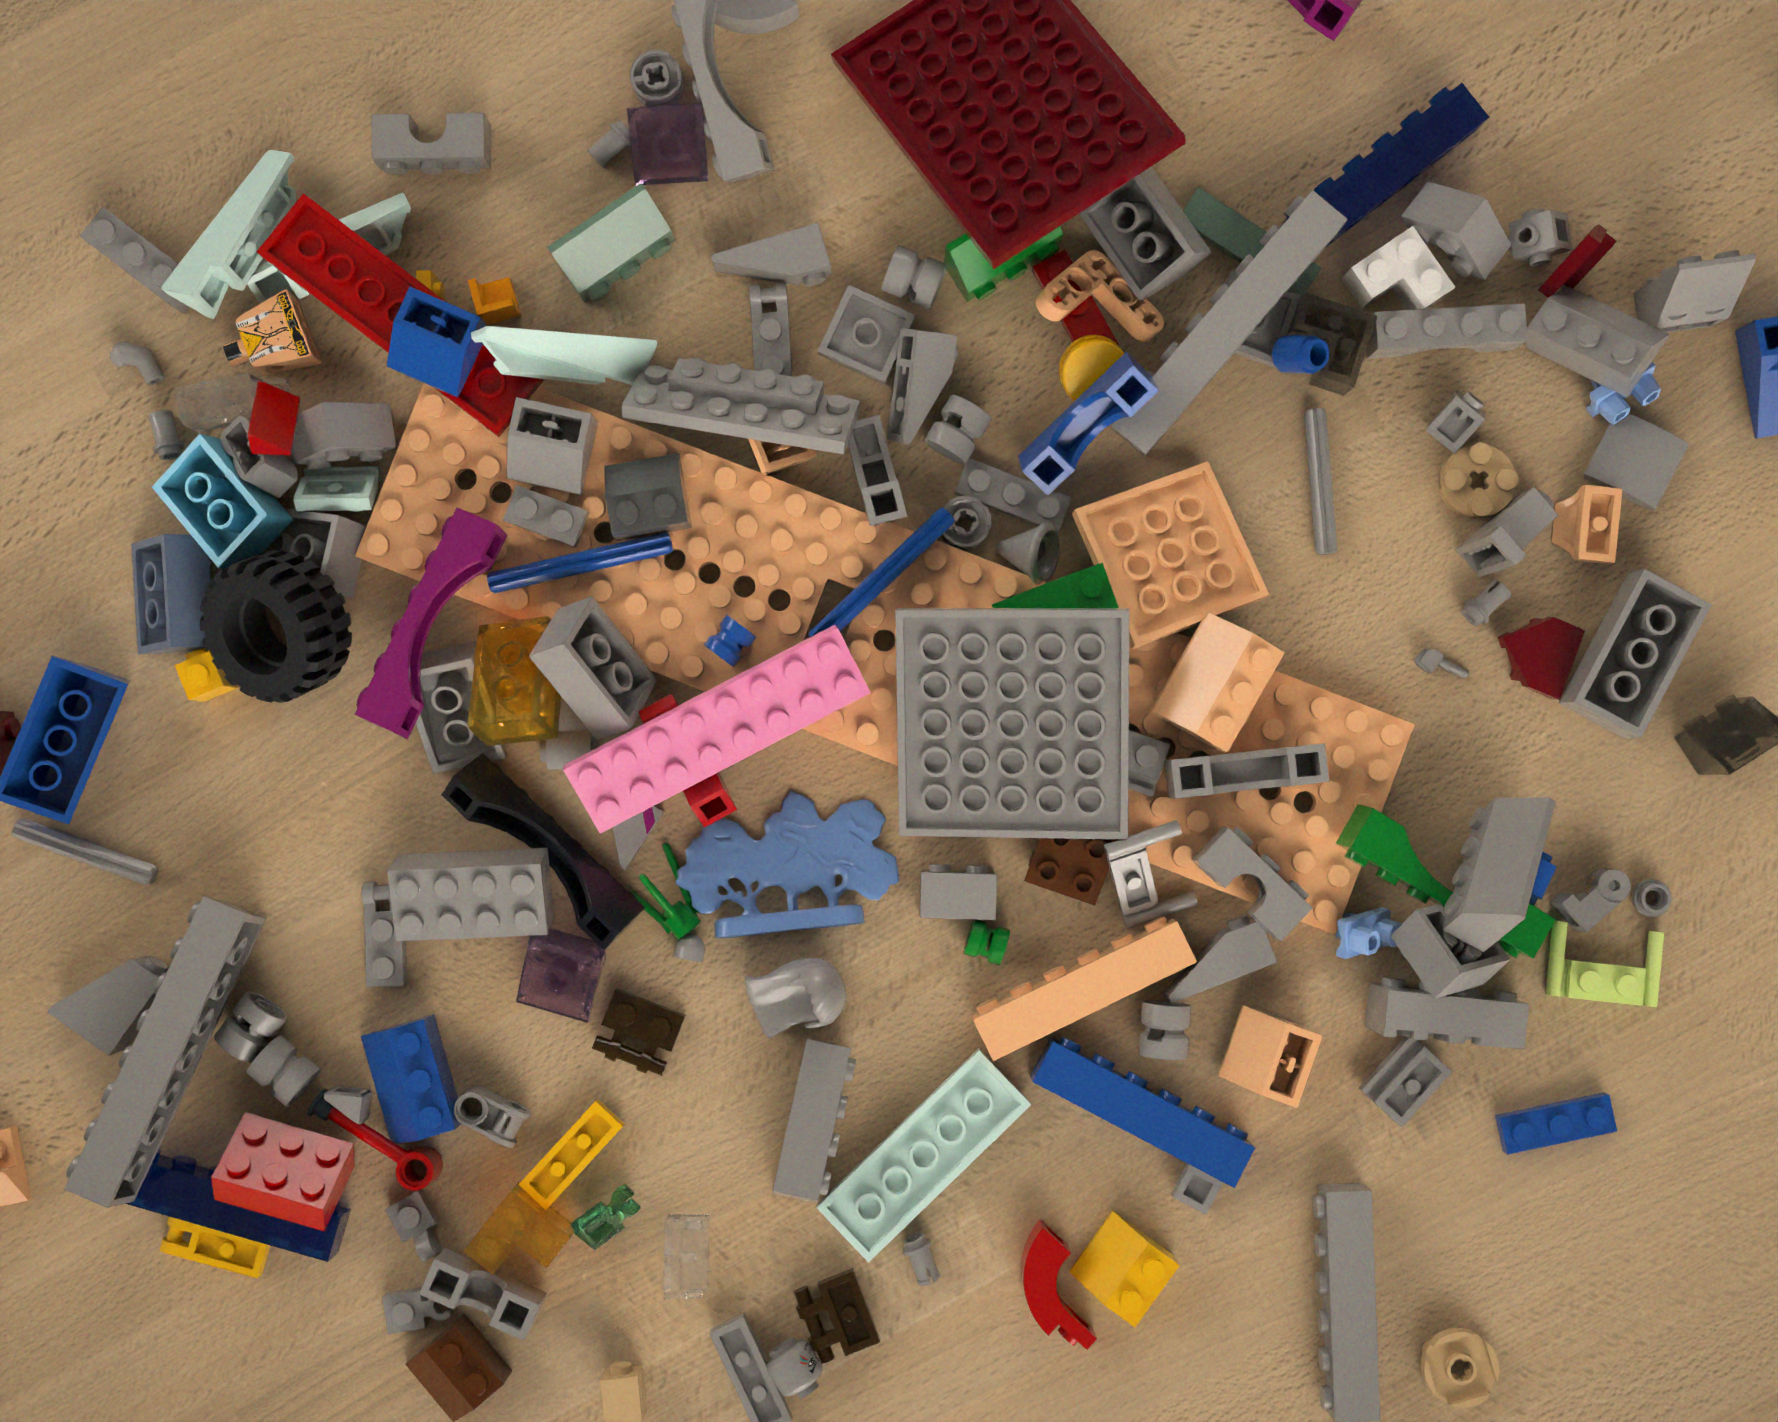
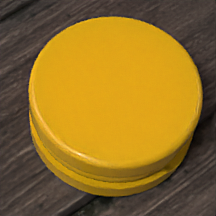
M1087 335L1075 340L1066 348L1059 362V378L1071 400H1077L1124 354L1116 342L1101 335Z

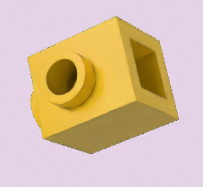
M206 648L186 654V661L174 665L188 700L205 702L239 688L238 685H231L224 678L226 674L222 669L216 668L212 662L214 656Z

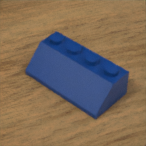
M52 655L0 776V801L69 825L130 680L89 665Z

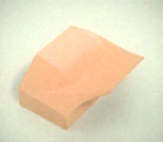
M1583 485L1575 495L1555 503L1554 511L1559 516L1553 520L1551 543L1568 551L1574 560L1602 564L1615 563L1623 489Z

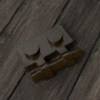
M616 988L601 1024L615 1030L611 1040L597 1035L592 1049L604 1053V1058L614 1062L620 1059L637 1066V1071L645 1074L650 1071L662 1076L667 1062L654 1057L658 1047L670 1052L673 1050L686 1015ZM626 1035L646 1042L643 1052L623 1045Z
M854 1268L818 1281V1287L822 1295L819 1298L812 1299L808 1286H803L794 1291L798 1302L796 1310L799 1318L805 1320L810 1333L808 1338L809 1344L813 1351H817L822 1364L835 1358L831 1345L840 1342L845 1356L880 1343L879 1333ZM828 1311L834 1326L833 1329L824 1330L818 1315L819 1313Z

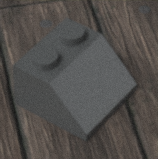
M679 453L604 466L605 498L611 533L618 541L692 528Z

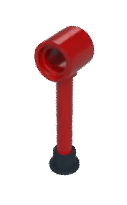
M323 1089L308 1108L307 1115L310 1117L316 1115L324 1121L328 1119L395 1161L397 1163V1180L400 1185L408 1190L417 1191L425 1188L435 1181L442 1172L443 1160L437 1150L429 1146H420L414 1150L410 1148L407 1151L365 1123H355L324 1099V1093L328 1091L327 1089ZM414 1159L421 1160L426 1165L427 1173L425 1177L418 1176L414 1172L412 1166Z

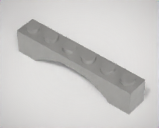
M674 0L675 5H672V15L676 25L682 28L685 43H682V51L689 66L692 65L696 79L692 81L693 92L697 101L702 103L706 117L702 119L707 138L712 140L716 154L713 155V165L719 177L723 178V181L736 183L775 171L765 133L750 123L736 107L725 89L718 70L714 49V22L719 0Z

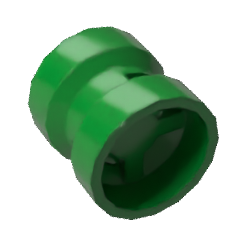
M974 919L963 954L971 957L980 955L986 957L989 963L1000 965L1007 947L1010 930L1000 926L994 929L988 927L985 921ZM990 934H991L992 936H991V939H990V942H989V945H988V948H987V951H986L985 949H986V946H987V943H988V940H989V937H990Z

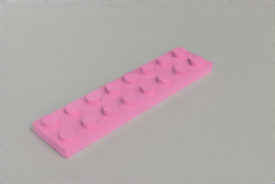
M835 624L563 765V771L599 833H602L871 692Z

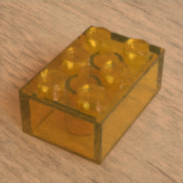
M549 616L479 625L467 727L487 746L558 738L561 696L529 657L551 621Z

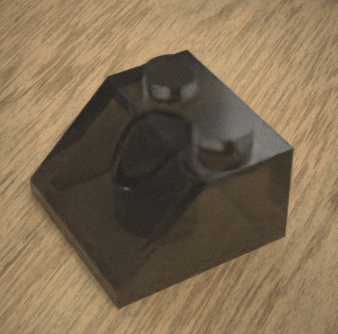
M1731 695L1717 702L1714 705L1716 711L1706 717L1699 715L1683 724L1685 730L1674 737L1698 775H1730L1778 745V717L1753 696L1736 698L1735 695Z

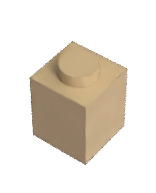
M628 1361L611 1364L608 1369L604 1370L600 1378L604 1422H642L647 1411L642 1365L632 1366V1363Z

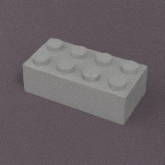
M1647 569L1627 573L1559 704L1624 739L1642 738L1712 604Z
M548 848L398 854L387 870L396 941L548 935L554 920Z

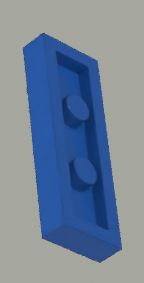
M1605 1092L1495 1115L1502 1150L1507 1155L1617 1132L1610 1095Z

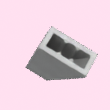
M154 956L131 959L52 1005L48 1013L108 1056L124 1051L137 1032L136 1025L141 1014L146 1009H150L156 996L153 993L155 984L163 973H167L168 966Z

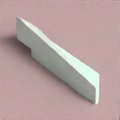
M268 150L163 283L161 289L166 294L206 317L214 319L228 286L232 289L244 290L262 260V257L256 251L296 203V189L288 186V169L292 162H294V156L291 153Z
M400 193L339 219V221L384 255H387L399 248L402 239L401 230L406 214L410 213L411 207L405 194ZM263 258L247 283L260 304L286 289L290 292L294 291L298 299L309 295L307 291Z
M486 326L471 332L472 340L475 343L482 342L495 357L496 361L493 365L503 375L592 385L605 383V377L633 385L640 370L648 367L657 347V340L498 326Z

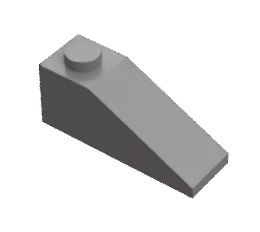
M818 223L711 255L716 272L792 285L805 283L807 287L815 286L826 281V276L832 275L831 264Z
M901 328L887 440L903 444L911 443L953 372V364L958 356L957 335Z
M1248 914L1228 920L1226 922L1228 927L1219 930L1195 957L1197 962L1186 967L1164 991L1166 999L1170 1003H1174L1277 963L1265 930L1253 918L1249 919Z

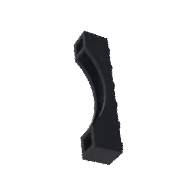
M481 753L457 772L441 794L468 821L485 824L507 832L527 844L531 849L548 848L549 866L555 871L568 893L574 908L577 925L603 950L612 944L645 909L633 893L626 890L604 866L600 865L584 850L577 840L573 839L563 830L551 815L542 810L525 790L519 788L484 753Z

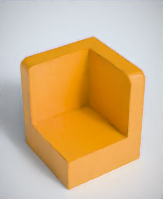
M510 277L481 285L475 278L468 280L477 316L481 317L486 325L522 316Z

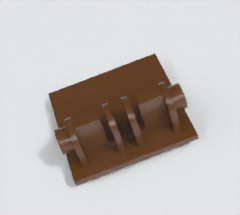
M1039 838L1035 852H1032L1029 868L1024 881L1095 906L1109 870L1104 844L1119 839Z

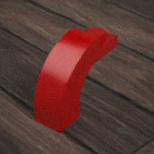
M670 694L638 711L642 722L646 723L679 706L674 696ZM719 772L683 790L689 806L704 828L737 810Z

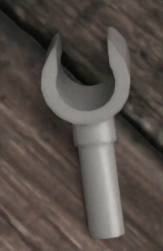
M1423 649L1414 660V663L1419 668L1430 674L1433 673L1437 666L1464 679L1469 674V670L1449 662L1440 651L1435 649Z

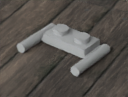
M1177 820L1128 836V840L1119 839L1104 844L1116 896L1127 929L1198 905L1193 890L1160 902L1158 901L1145 849L1146 846L1181 835V828Z

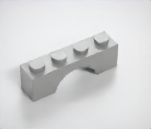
M1525 303L1375 312L1364 322L1367 359L1404 357L1417 352L1445 348L1473 349L1477 353L1513 351L1528 341Z
M1325 743L1165 760L1168 798L1174 799L1242 790L1329 782Z

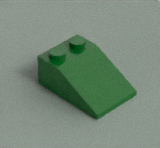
M1103 563L1063 576L992 604V608H1119Z

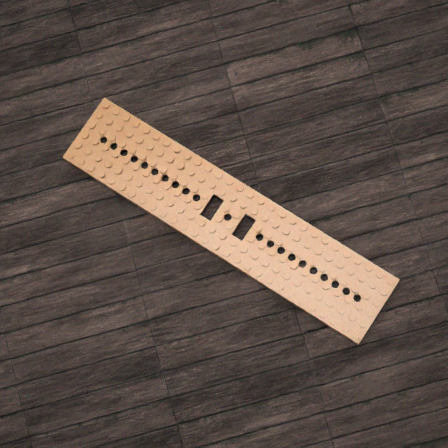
M423 383L355 557L420 582L426 571V559L433 550H436L442 538V528L445 521L450 516H453L456 508H460L497 524L508 536L492 569L473 578L454 595L544 630L559 608L592 596L650 671L706 692L804 641L828 580L854 590L914 531L890 522L870 526L866 513L766 474L762 475V473L542 388H538L529 400L591 413L598 421L582 495L507 479V442L510 425L500 437H497L432 386ZM676 453L680 454L692 528L666 533L671 537L673 550H679L685 554L686 561L681 569L675 571L668 569L665 564L667 556L665 554L499 593L490 591L487 582V574L490 572L636 539L618 541L614 538L610 543L604 544L598 542L596 538L598 527L605 523L610 524L605 498L604 466ZM466 470L474 471L477 477L474 487L468 490L460 489L458 485L459 475ZM499 484H508L511 488L512 497L515 486L518 485L587 510L589 515L577 547L503 521L511 497L505 503H496L492 497L493 489ZM936 540L850 623L844 641L871 693L802 729L898 766L895 610L897 608H992L994 603L1043 585L1046 582L1042 581L1040 584H1035L1026 574ZM709 563L716 564L721 572L718 581L712 584H706L700 579L701 568ZM741 577H750L755 582V591L749 597H740L735 593V583ZM777 590L786 591L791 599L789 606L782 611L774 610L769 605L771 594ZM726 615L757 637L750 647H743L741 649V659L735 667H732L704 646L710 636L716 635L721 631L720 623ZM881 630L890 631L895 637L893 648L889 651L878 650L873 643V638L877 632ZM1174 633L1135 649H1131L1129 645V724L1135 726L1139 734L1156 740L1162 737L1169 739L1173 744V753L1165 760L1189 758L1195 751H1201L1206 756L1325 743L1329 782L1278 787L1276 796L1270 800L1264 799L1260 795L1259 789L1174 799L1168 798L1164 762L1153 796L1128 789V836L1177 820L1181 828V835L1145 847L1149 863L1254 904L1259 895V887L1257 881L1250 874L1237 876L1224 888L1218 886L1191 860L1222 827L1230 828L1232 831L1237 827L1253 841L1250 848L1259 857L1266 854L1281 868L1277 874L1287 884L1293 880L1309 895L1305 901L1313 909L1300 922L1336 935L1338 930L1337 920L1342 919L1361 869L1360 865L1344 856L1347 850L1336 844V841L1358 804L1374 808L1382 813L1415 724L1274 671L1229 751L1223 752L1212 749L1150 711L1191 638ZM1303 791L1309 793L1313 800L1312 808L1306 813H1300L1294 806L1295 796Z

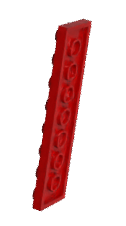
M304 193L256 251L263 259L388 354L393 322L409 287L445 301ZM483 344L458 398L439 389L436 390L497 437H500L510 425L516 397L529 400L545 379L501 374L493 365L496 361L495 357Z

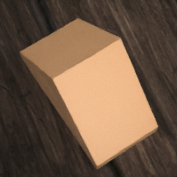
M748 439L762 475H772L817 456L814 449Z

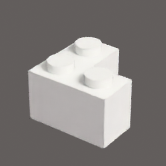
M1413 226L1351 267L1341 278L1361 309L1390 289L1394 291L1406 310L1428 309L1455 288Z

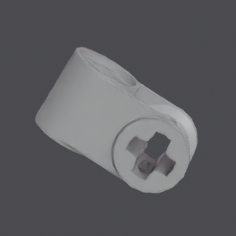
M479 1085L466 1089L457 1099L454 1106V1115L461 1124L486 1135L495 1143L509 1148L515 1147L517 1143L515 1139L516 1134L524 1119H529L532 1114L527 1107L519 1102L505 1098ZM471 1097L477 1098L483 1105L482 1113L473 1114L468 1111L465 1103L466 1099ZM511 1117V1120L507 1128H505V1124L508 1118Z

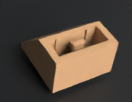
M1242 1005L1218 1076L1257 1094L1298 1108L1322 1035L1309 1028Z

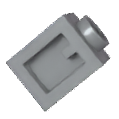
M1456 390L1451 396V400L1426 427V431L1455 454L1486 420L1485 412L1481 410L1485 405L1472 393L1467 391L1463 395Z

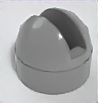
M686 934L676 943L673 956L703 962L705 953L704 943L700 937L694 934Z

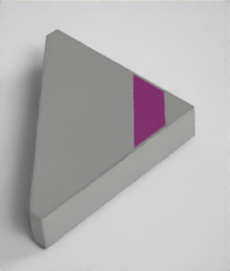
M654 805L612 827L620 867L625 870L628 868L664 814L663 810Z

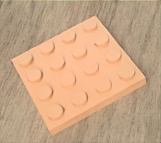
M1208 461L1075 509L1072 513L1093 564L1103 563L1118 607L1129 608V645L1131 649L1201 623L1206 612L1219 617L1264 600L1269 596L1268 590Z

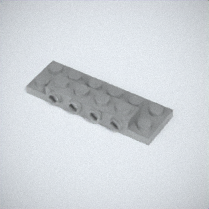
M700 357L690 359L679 358L673 370L658 365L648 366L646 369L640 370L622 404V418L844 454L859 415L860 400L848 399L842 395H824V382L816 381L810 375L792 377L780 375L773 369L755 371L744 369L737 363L718 365L707 363L706 360Z

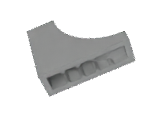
M1533 487L1519 494L1455 550L1478 577L1515 566L1526 556L1523 552L1526 546L1559 515L1554 511V504L1550 497Z

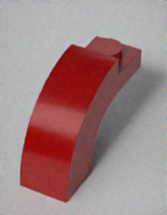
M1040 1219L1030 1232L1022 1253L1021 1278L1027 1304L1034 1319L1048 1336L1060 1325L1058 1332L1066 1341L1073 1346L1078 1342L1088 1350L1097 1340L1094 1329L1061 1299L1056 1287L1060 1267L1071 1254L1068 1244Z

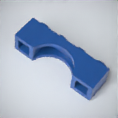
M1126 351L1018 455L1022 472L1044 493L1049 495L1075 471L1082 453L1100 432L1121 418L1132 417L1159 391L1152 376Z

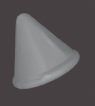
M1044 522L1036 528L1002 540L996 545L997 553L1028 575L1035 584H1040L1042 581L1047 583L1052 578L1058 563L1060 544L1058 532L1051 523Z

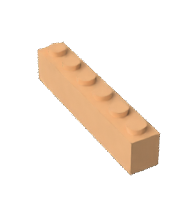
M1165 916L1154 919L1144 925L1145 932L1134 937L1131 932L1121 935L1111 941L1112 948L1101 953L1097 949L1088 951L1077 958L1079 962L1077 965L1066 970L1064 965L1053 968L1043 974L1044 981L1033 986L1030 981L1011 989V997L1000 1002L996 998H992L976 1007L978 1013L971 1016L992 1061L1196 963L1197 961L1178 922L1172 918L1166 920Z

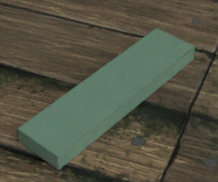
M1199 187L1183 209V212L1204 240L1239 263L1248 254L1255 258L1264 247L1260 240L1267 233L1265 230ZM1312 262L1288 291L1301 295V300L1322 267Z

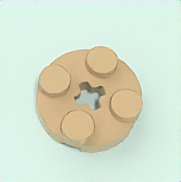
M1480 442L1458 449L1455 454L1452 453L1445 460L1440 469L1441 488L1439 490L1443 502L1455 514L1466 518H1484L1498 513L1507 506L1514 495L1519 478L1511 461L1501 450ZM1471 472L1476 475L1481 473L1484 476V489L1478 487L1473 490L1470 487L1473 481L1469 476Z
M1449 1328L1437 1333L1432 1339L1425 1341L1422 1345L1421 1375L1427 1388L1438 1399L1456 1408H1470L1479 1405L1490 1396L1489 1390L1493 1387L1494 1381H1498L1500 1375L1499 1360L1492 1346L1474 1330ZM1457 1359L1469 1363V1366L1463 1369L1464 1375L1459 1377L1455 1371H1451V1366L1454 1365V1361Z

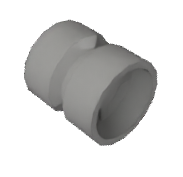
M898 245L888 266L881 290L899 298L907 294L910 296L912 303L930 310L944 279L947 264L931 257L921 260L919 259L918 252Z
M952 394L940 412L943 418L942 421L934 422L924 441L941 455L965 465L976 448L973 441L974 438H981L992 418L972 402Z
M247 991L233 1009L235 1017L226 1018L214 1035V1039L219 1046L232 1056L252 1063L268 1045L267 1037H273L277 1034L287 1020V1015L277 1004L258 993Z
M1161 1000L1142 1001L1141 1023L1146 1026V1030L1140 1033L1139 1055L1164 1060L1188 1059L1189 1037L1184 1034V1029L1190 1027L1191 1005Z
M279 1035L259 1053L248 1067L246 1073L262 1087L270 1084L272 1086L271 1094L288 1107L312 1084L321 1069L306 1056L298 1058L296 1056L297 1048L282 1035Z

